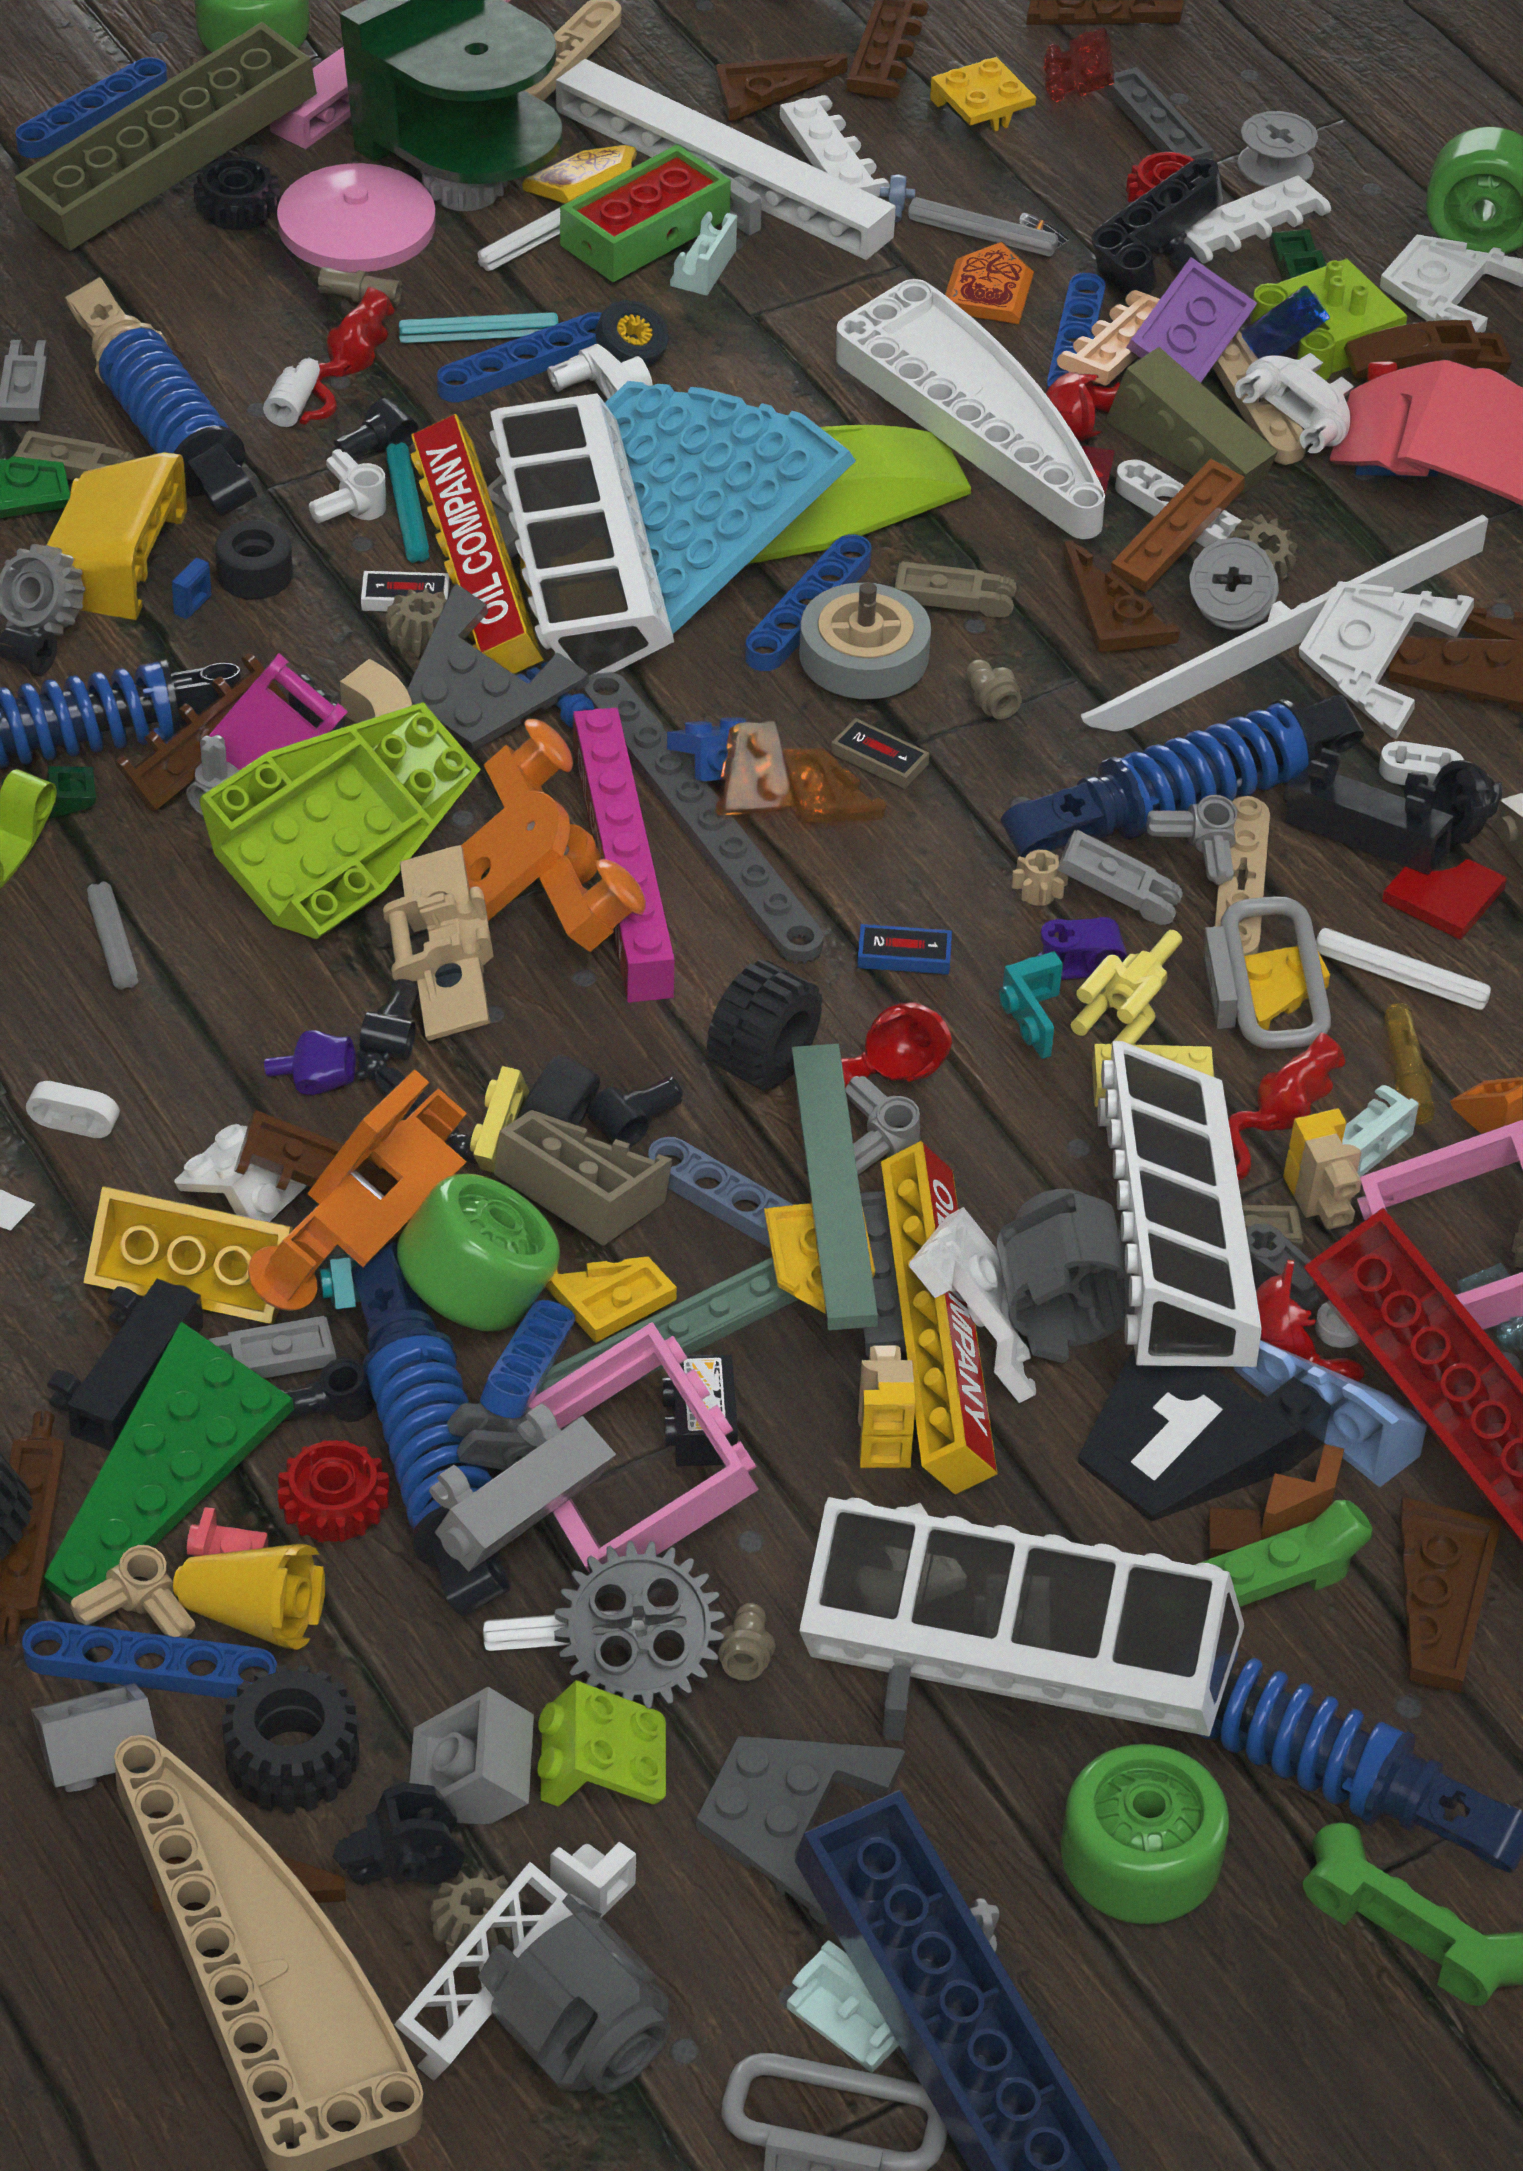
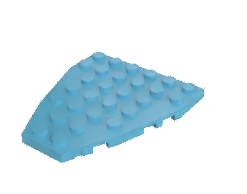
M627 381L605 402L618 422L672 634L683 626L856 461L847 448L802 413L791 411L789 415L777 413L771 405L761 403L759 407L746 405L740 397L705 388L690 387L688 392L685 393L675 392L667 384L648 386L643 382ZM581 425L577 430H575L572 434H574V433L580 431L581 429H583L582 425ZM584 443L574 449L583 448L587 445V443ZM589 457L575 459L573 462L574 471L582 487V491L579 492L581 504L600 501L591 459ZM604 513L586 514L595 538H603L607 548V559L613 558L615 554ZM616 568L611 569L617 589L626 600L619 570Z

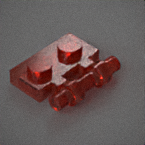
M1105 27L1093 32H1084L1077 38L1070 40V50L1062 53L1061 48L1055 44L1047 47L1043 58L1044 70L1047 73L1045 88L1053 101L1063 100L1065 93L1075 89L1079 97L1115 83L1110 37Z

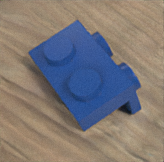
M721 718L720 726H712L711 722L704 721L686 722L685 730L667 732V749L695 754V779L698 781L767 774L770 771V729L746 726L745 718Z

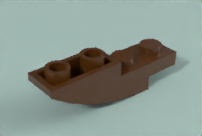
M1437 320L1401 325L1359 337L1347 342L1344 347L1352 372L1356 378H1367L1368 364L1378 361L1395 362L1399 370L1428 362L1449 360L1473 369H1491L1499 374H1506L1512 364L1502 335L1499 333L1475 332L1471 320Z

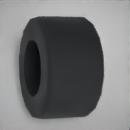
M245 520L235 523L223 530L215 542L217 579L223 589L234 596L246 599H264L284 590L293 578L291 539L284 529L274 523L262 520Z
M564 1054L557 1055L549 1062L534 1083L524 1102L519 1118L530 1110H534L579 1126L587 1114L589 1104L598 1092L600 1076Z

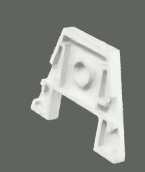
M1417 234L1383 272L1379 288L1426 321L1471 320L1475 332L1484 333L1488 318L1457 306L1458 303L1483 274H1489L1523 287V259L1505 256V253L1501 252V248L1493 247L1489 253L1466 249L1467 243Z
M1339 581L1301 643L1299 657L1388 735L1397 739L1415 709V700L1379 685L1378 682L1414 622H1421L1457 637L1474 608V598L1458 595L1457 599L1433 597L1432 592L1422 591L1420 595L1394 592V587Z
M963 1207L949 1214L912 1258L909 1267L934 1298L948 1291H957L967 1303L969 1314L975 1324L979 1327L985 1326L996 1339L997 1350L994 1373L1015 1399L1021 1403L1036 1395L1035 1381L1026 1377L1023 1362L1031 1358L1030 1349L1019 1337L1018 1330L1011 1321L998 1251Z

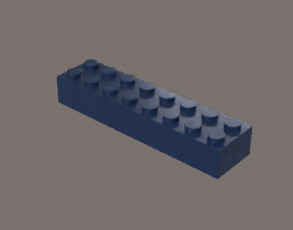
M898 1790L805 1832L794 1861L970 2171H1123L902 1792Z

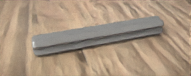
M919 197L913 198L909 206V218L913 221L996 243L1003 242L1007 246L1049 257L1054 255L1058 246V236L1055 233Z

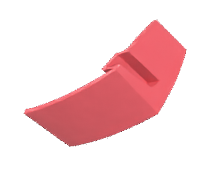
M1440 360L1384 374L1350 391L1347 401L1350 411V427L1346 438L1338 445L1333 446L1329 461L1332 463L1357 466L1376 465L1384 467L1397 475L1428 476L1429 469H1432L1523 506V387L1518 386L1491 369H1473L1449 360Z

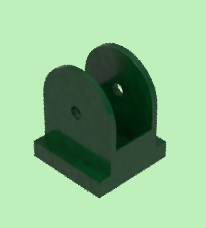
M366 0L339 13L355 151L373 162L394 153L431 176L465 184L498 183L528 175L545 166L559 152L563 142L562 123L559 115L551 106L524 91L543 80L550 73L556 62L555 38L550 29L536 18L504 0ZM489 135L490 137L480 138L479 136Z

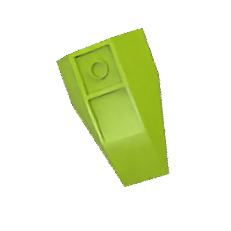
M885 425L820 427L847 448L856 461L748 564L826 550L841 536L848 534L862 536L970 495L971 486L950 446L931 432Z
M421 702L269 751L203 794L199 802L214 855L272 924L314 939H319L382 895L401 871L400 862L408 860L413 856L481 769L426 704Z

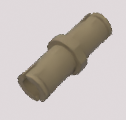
M322 267L318 278V285H321L318 288L319 293L351 297L352 301L357 303L361 302L368 287L384 292L395 307L399 305L402 295L401 281L368 276L367 271L358 270L355 274Z

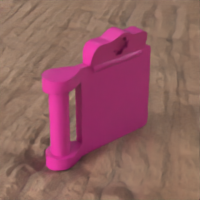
M278 653L209 736L220 735L224 738L226 761L230 762L238 770H241L269 751L331 732L348 711L339 703L336 706L332 705L286 665L289 661ZM274 679L323 720L317 728L268 688Z

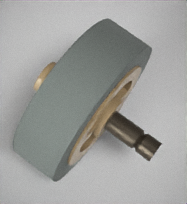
M865 582L849 583L830 588L811 600L802 614L799 648L802 667L815 683L838 695L858 699H876L896 695L917 683L927 669L931 636L930 619L923 606L907 593L890 586Z

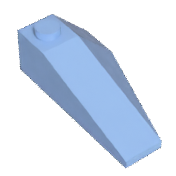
M1260 1340L1257 1367L1234 1366L1235 1372L1267 1397L1294 1376L1331 1405L1324 1443L1344 1448L1343 1459L1379 1488L1421 1455L1427 1425L1421 1421L1413 1410L1405 1408L1386 1393Z

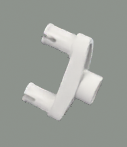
M599 344L579 351V355L547 368L550 382L557 392L587 379L595 381L607 399L613 396L627 381L643 382L648 386L653 385L649 370L639 356L621 363Z

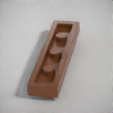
M1210 458L1111 562V571L1125 582L1146 593L1244 489L1245 477Z

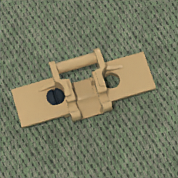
M453 846L401 861L400 866L405 897L391 901L383 908L384 920L390 924L395 963L391 967L393 979L395 981L398 979H407L412 982L417 981L425 1036L428 1041L490 1024L483 980V965L492 959L494 955L484 893L479 887H472L469 890L462 846ZM408 922L414 932L427 929L429 934V942L423 944L424 951L415 955L412 954Z

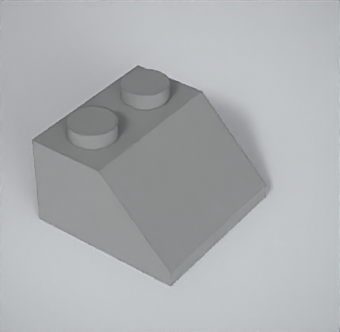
M135 1683L31 1709L49 1778L55 1788L65 1786L66 1792L93 1787L97 1784L96 1777L115 1773L114 1755L116 1748L123 1740L131 1736L144 1735L157 1741L148 1698ZM135 1767L130 1772L139 1774L145 1773L150 1769L147 1767Z
M490 1687L484 1688L414 1728L409 1783L435 1786L456 1811L457 1823L492 1824L529 1804L534 1714ZM424 1808L419 1813H426L434 1808Z

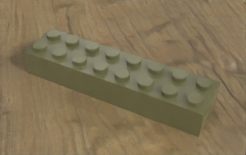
M265 23L257 24L16 175L14 181L23 213L69 251L73 250L316 95L317 91L311 59Z

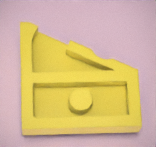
M502 1066L498 1080L492 1079L488 1085L485 1095V1107L488 1108L484 1123H478L475 1126L470 1143V1150L474 1152L473 1155L481 1170L494 1173L499 1132L517 1119L518 1113L521 1111L529 1094V1089L520 1070Z

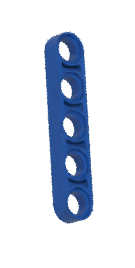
M153 57L139 59L21 124L15 131L18 152L27 158H40L76 139L167 82L166 63ZM126 90V92H115V91ZM97 106L98 108H86V107ZM67 122L69 124L59 125L57 123ZM35 138H36V139H40V140H37V141H27V140H29V139H35Z
M1079 273L1073 276L1069 282L1048 374L1046 391L1060 376L1069 373V371L1058 366L1057 357L1064 351L1077 354L1073 347L1074 342L1067 339H1078L1081 336L1092 340L1095 338L1092 333V326L1100 320L1105 293V281L1096 274ZM1079 290H1090L1095 293H1082ZM1074 314H1084V315H1088V316H1090V317H1087V318H1079V317H1075V316H1073V315H1074Z
M586 313L446 364L437 372V393L445 401L462 402L547 371L548 367L567 361L579 355L580 350L597 344L596 334L587 331L596 329L602 313ZM566 342L569 343V345L556 346L552 343ZM532 355L535 357L530 359H521L517 356ZM485 368L500 369L499 371L495 372L482 371V369ZM462 381L464 382V384L450 385L446 382Z
M856 534L844 535L838 538L747 636L745 661L748 666L759 671H771L784 663L800 645L801 617L807 605L801 604L799 601L802 599H814L820 593L836 586L856 583L871 565L872 549L868 539ZM845 552H856L862 556L849 558L842 554ZM834 575L841 579L838 581H825L821 577ZM792 623L797 627L794 629H782L776 625ZM769 647L775 651L769 654H762L754 649Z
M537 1300L533 1303L487 1378L480 1397L481 1404L487 1410L506 1418H520L524 1415L568 1340L575 1321V1315L569 1308L549 1300Z
M41 1621L33 1624L26 1630L22 1638L24 1660L27 1667L33 1672L42 1675L119 1685L135 1683L138 1687L227 1699L230 1696L237 1697V1687L244 1682L240 1678V1674L246 1668L258 1666L268 1671L269 1675L276 1673L277 1667L274 1656L267 1650L258 1647L56 1621ZM43 1640H54L61 1644L60 1649L55 1654L49 1656L38 1655L33 1651L34 1646ZM98 1646H103L113 1651L111 1657L103 1662L94 1663L84 1657L88 1650ZM147 1653H156L165 1659L159 1667L154 1669H144L136 1664L138 1658ZM198 1660H209L216 1665L215 1670L205 1676L193 1675L188 1671V1667Z

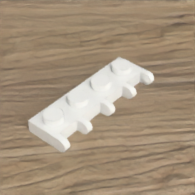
M828 96L803 98L780 105V119L815 168L876 197L880 196V187H890L885 178L873 180L871 174L876 171V164L872 159L859 160L855 154L861 148V143L857 137L844 138L840 131L846 126L841 115L828 116L826 112L832 107V102Z
M1297 175L1217 207L1185 230L1187 237L1184 238V244L1189 245L1204 264L1212 261V252L1225 247L1230 252L1237 251L1241 248L1240 240L1255 234L1264 240L1271 237L1272 227L1285 222L1289 223L1292 227L1299 226L1303 223L1302 215L1315 211L1320 216L1330 213L1331 206L1326 198Z

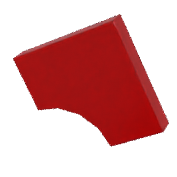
M1466 859L1457 867L1442 871L1433 870L1429 875L1405 866L1384 890L1382 902L1461 940L1505 889L1507 877L1470 859Z

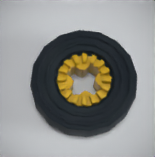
M623 300L611 304L603 311L595 330L597 344L609 351L618 361L622 363L639 356L647 368H650L661 359L669 340L668 329L662 317L651 307L638 301ZM635 334L638 337V339H635L634 337L630 338L629 335Z

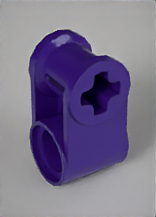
M1111 918L1055 919L1046 922L1041 928L1040 940L1043 943V949L1038 956L1055 951L1063 963L1061 980L1088 978L1108 955H1116L1122 962L1128 957L1119 925ZM1056 932L1059 933L1058 938L1055 937Z

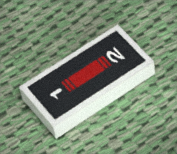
M364 571L361 611L387 612L388 606H391L394 602V597L397 595L407 596L409 589L416 593L423 592L426 588H428L431 594L444 592L445 598L448 599L450 577L448 573Z

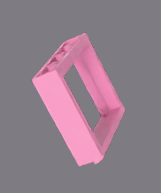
M1523 1120L1361 1176L1360 1179L1366 1196L1357 1198L1364 1220H1367L1381 1208L1387 1211L1386 1207L1518 1161L1523 1170ZM1523 1272L1455 1296L1483 1330L1522 1317Z
M653 1322L536 1395L528 1407L534 1409L539 1404H544L553 1413L557 1426L561 1429L662 1365L726 1467L602 1547L599 1546L571 1498L552 1511L589 1573L587 1558L592 1556L603 1565L607 1562L606 1548L610 1545L618 1556L622 1557L626 1556L628 1541H633L637 1554H645L649 1542L652 1541L655 1542L656 1555H658L759 1490L748 1473L757 1466L741 1441L733 1446L730 1445L725 1437L734 1431L718 1405L708 1410L703 1402V1399L710 1395L708 1389L695 1369L685 1374L680 1363L688 1359L674 1336L664 1341Z

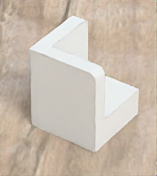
M618 1842L606 1855H603L590 1844H584L572 1856L558 1847L550 1855V1879L567 1894L570 1893L583 1899L590 1907L600 1911L602 1917L635 1885L636 1853L621 1842Z

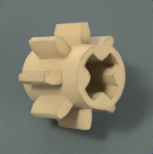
M1035 850L1030 852L1026 858L1020 856L1017 858V868L1013 870L1011 886L1014 889H1022V901L1036 906H1044L1050 904L1055 898H1063L1064 886L1068 885V875L1057 870L1059 866V856L1057 854L1055 855L1047 850Z

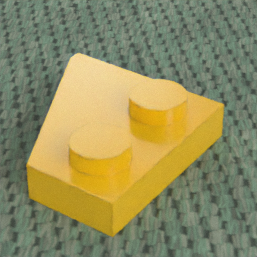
M1298 946L1244 956L1257 1023L1262 1029L1268 1030L1270 1020L1283 1011L1288 1015L1301 1006L1305 999L1309 998ZM1318 951L1326 989L1329 985L1330 973Z
M649 1257L629 1258L618 1263L607 1261L587 1263V1271L558 1274V1270H556L554 1276L546 1285V1289L555 1299L574 1313L575 1321L595 1343L677 1299V1287Z

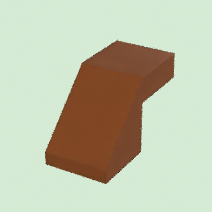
M1324 1444L1315 1482L1274 1474L1264 1513L1261 1540L1314 1521L1333 1503L1344 1448Z

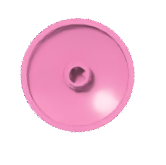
M340 164L313 171L301 177L287 188L281 196L277 208L279 235L285 246L293 254L312 265L344 272H357L358 270L371 272L404 263L419 254L429 244L436 227L435 204L427 188L418 180L402 171L375 164Z

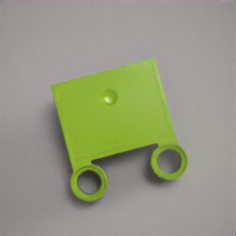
M1344 259L1342 261H1330L1325 267L1277 284L1267 283L1258 286L1253 296V300L1257 304L1251 312L1250 328L1259 336L1272 338L1283 334L1288 324L1300 335L1297 360H1300L1309 353L1323 362L1315 373L1326 380L1332 373L1351 367L1344 350L1347 342L1377 331L1406 325L1407 315L1348 259Z

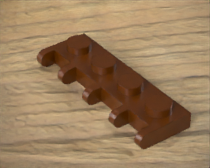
M875 0L847 78L848 92L860 93L864 96L898 97L901 87L897 82L890 81V78L902 79L906 75V64L897 61L898 56H912L915 45L909 40H904L905 35L917 36L920 34L922 23L917 19H913L912 16L923 17L927 14L929 5L926 1Z
M248 652L241 658L250 673L233 687H230L220 676L212 681V686L220 697L200 714L197 715L193 708L186 703L178 709L187 724L167 741L163 742L154 731L147 734L145 740L153 749V752L139 764L133 767L130 761L123 755L115 761L117 768L151 811L160 808L195 779V770L202 763L200 741L204 736L210 735L265 670L252 653ZM272 681L268 688L287 703L289 700L277 684Z
M255 1110L250 1118L234 1172L244 1175L249 1165L253 1164L279 1174L275 1188L285 1191L290 1179L313 1187L344 1144ZM371 1160L359 1172L362 1177L384 1196L398 1183L384 1168L380 1169Z

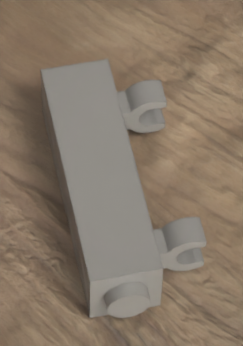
M542 1403L525 1415L527 1420L521 1423L517 1430L526 1442L537 1446V1448L475 1492L470 1489L469 1482L464 1473L455 1465H452L438 1475L437 1479L439 1482L433 1485L429 1492L437 1503L445 1508H449L450 1511L435 1533L441 1539L446 1552L454 1559L459 1560L468 1572L593 1483L607 1468L616 1453L583 1416L561 1430L557 1426V1421L548 1407Z

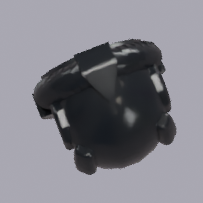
M1465 760L1452 761L1444 765L1431 786L1436 788L1437 791L1433 809L1453 816L1450 845L1470 843L1484 828L1488 818L1497 812L1499 800L1502 799V783L1493 782V779L1478 765ZM1414 772L1408 773L1405 781L1404 798L1406 799L1408 795L1416 797L1417 785L1419 783L1428 786L1429 779L1427 776Z

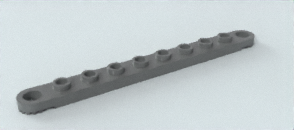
M613 672L591 675L589 683L584 687V695L593 701L594 709L618 707L630 763L768 941L771 940L778 953L780 952V956L782 958L786 957L788 962L793 960L794 964H798V961H802V964H807L808 960L813 962L815 957L819 958L823 948L822 929L705 781L695 779V768L683 752L667 749V732L621 675ZM605 687H607V691H610L611 688L612 692L616 691L612 695H601L597 692H600V688L604 691ZM798 935H801V939L806 936V940L810 939V943L796 945L791 943L789 939L793 940V936L797 939Z

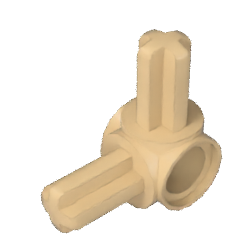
M137 1545L129 1548L123 1553L120 1563L107 1571L106 1581L73 1598L70 1603L75 1619L78 1623L90 1625L122 1607L126 1611H133L139 1614L148 1613L165 1636L187 1638L195 1629L194 1620L172 1594L173 1580L166 1573V1560L163 1554L156 1548L148 1545ZM133 1577H145L149 1580L139 1581L134 1579Z

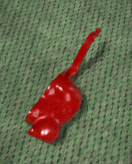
M368 287L359 305L345 316L338 327L329 331L326 345L331 361L319 364V376L311 391L325 405L316 411L304 412L300 419V424L306 425L310 420L325 419L335 413L337 409L335 396L320 382L323 378L328 376H347L360 372L373 364L375 358L374 349L385 342L389 335L382 321L384 318L394 314L393 305L384 292Z
M1321 1032L1307 1050L1292 1057L1278 1072H1270L1261 1079L1257 1094L1259 1111H1239L1228 1118L1233 1152L1238 1162L1236 1166L1238 1181L1246 1178L1251 1170V1155L1241 1138L1240 1132L1250 1127L1263 1131L1293 1128L1295 1118L1308 1116L1311 1113V1104L1327 1096L1333 1089V1082L1328 1073L1335 1068L1343 1067L1346 1062L1340 1045L1327 1034ZM1208 1175L1204 1178V1182L1209 1184Z

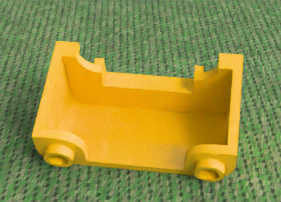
M162 452L84 471L80 478L74 479L70 499L47 545L62 549V554L72 556L74 558L72 565L82 570L83 574L80 577L85 587V592H83V608L81 611L137 620L143 603L142 600L137 598L136 585L137 582H145L148 577L147 558L164 522L182 524L187 513L182 455Z

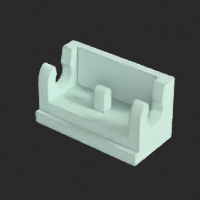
M710 211L704 215L701 220L700 235L687 255L681 252L675 260L674 275L670 279V286L706 296L709 294L736 251L737 215L726 213L721 225L722 230H717L712 226V213Z
M1381 1085L1375 1090V1093L1380 1098L1385 1099L1391 1107L1389 1108L1385 1103L1373 1099L1368 1103V1107L1347 1123L1342 1144L1354 1145L1362 1152L1357 1171L1359 1177L1367 1173L1413 1135L1419 1103L1412 1098L1408 1100L1386 1085Z
M828 1940L821 1947V1951L794 1978L792 1984L798 1987V1989L787 2000V2009L872 2073L899 2044L848 1954Z

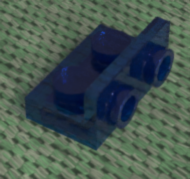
M1303 286L1243 330L1241 335L1258 359L1265 356H1279L1331 317L1316 293H1313L1308 286Z

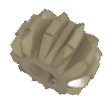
M1262 514L1254 517L1252 520L1246 518L1227 537H1238L1253 541L1266 551L1277 573L1278 584L1295 567L1297 559L1294 554L1298 544L1288 540L1291 529L1282 531L1278 528V518L1271 520L1269 523L1266 522Z
M426 588L423 592L416 593L409 589L407 596H395L394 602L391 606H388L385 616L390 645L398 646L401 654L414 652L418 659L424 653L447 602L444 592L431 594L428 588Z
M482 1867L477 1874V1878L469 1879L460 1871L456 1877V1885L442 1882L441 1888L438 1891L439 1899L433 1900L430 1911L431 1920L434 1923L433 1936L437 1944H446V1951L450 1957L508 1888V1881H506L504 1874L490 1881ZM519 1894V1902H520V1909H521V1908H522V1902H521V1896H520V1894ZM509 1905L500 1916H510ZM494 1927L486 1931L489 1955L494 1947L503 1944L508 1950H513L512 1927ZM476 1945L467 1956L477 1955Z

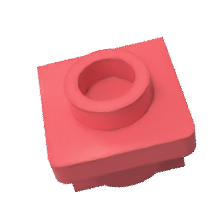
M209 1507L204 1508L200 1524L191 1525L187 1539V1555L192 1556L268 1547L267 1533L218 1526L216 1509Z

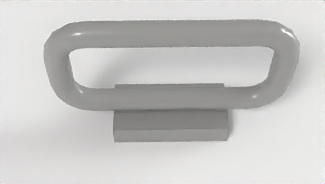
M1279 896L1245 899L1235 902L1226 909L1221 918V926L1205 928L1203 958L1217 1029L1235 1027L1237 1017L1243 1036L1253 1045L1263 1049L1305 1047L1311 1045L1321 1032L1327 1034L1331 1027V1013L1311 917L1303 905L1291 898ZM1279 914L1285 915L1292 920L1313 1022L1308 1027L1267 1031L1258 1025L1239 932V922L1242 919Z
M776 2053L750 2055L737 2063L729 2076L722 2100L721 2116L727 2130L739 2140L752 2145L766 2147L764 2171H927L938 2162L942 2155L948 2134L947 2128L920 2083ZM762 2075L775 2076L918 2106L928 2115L922 2145L916 2151L901 2152L753 2121L744 2113V2105L750 2083L753 2079Z

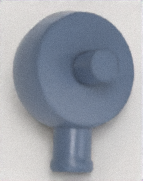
M901 174L891 175L890 187H880V197H889V203L896 206L895 222L902 220L905 198H915V189L906 188L907 176Z

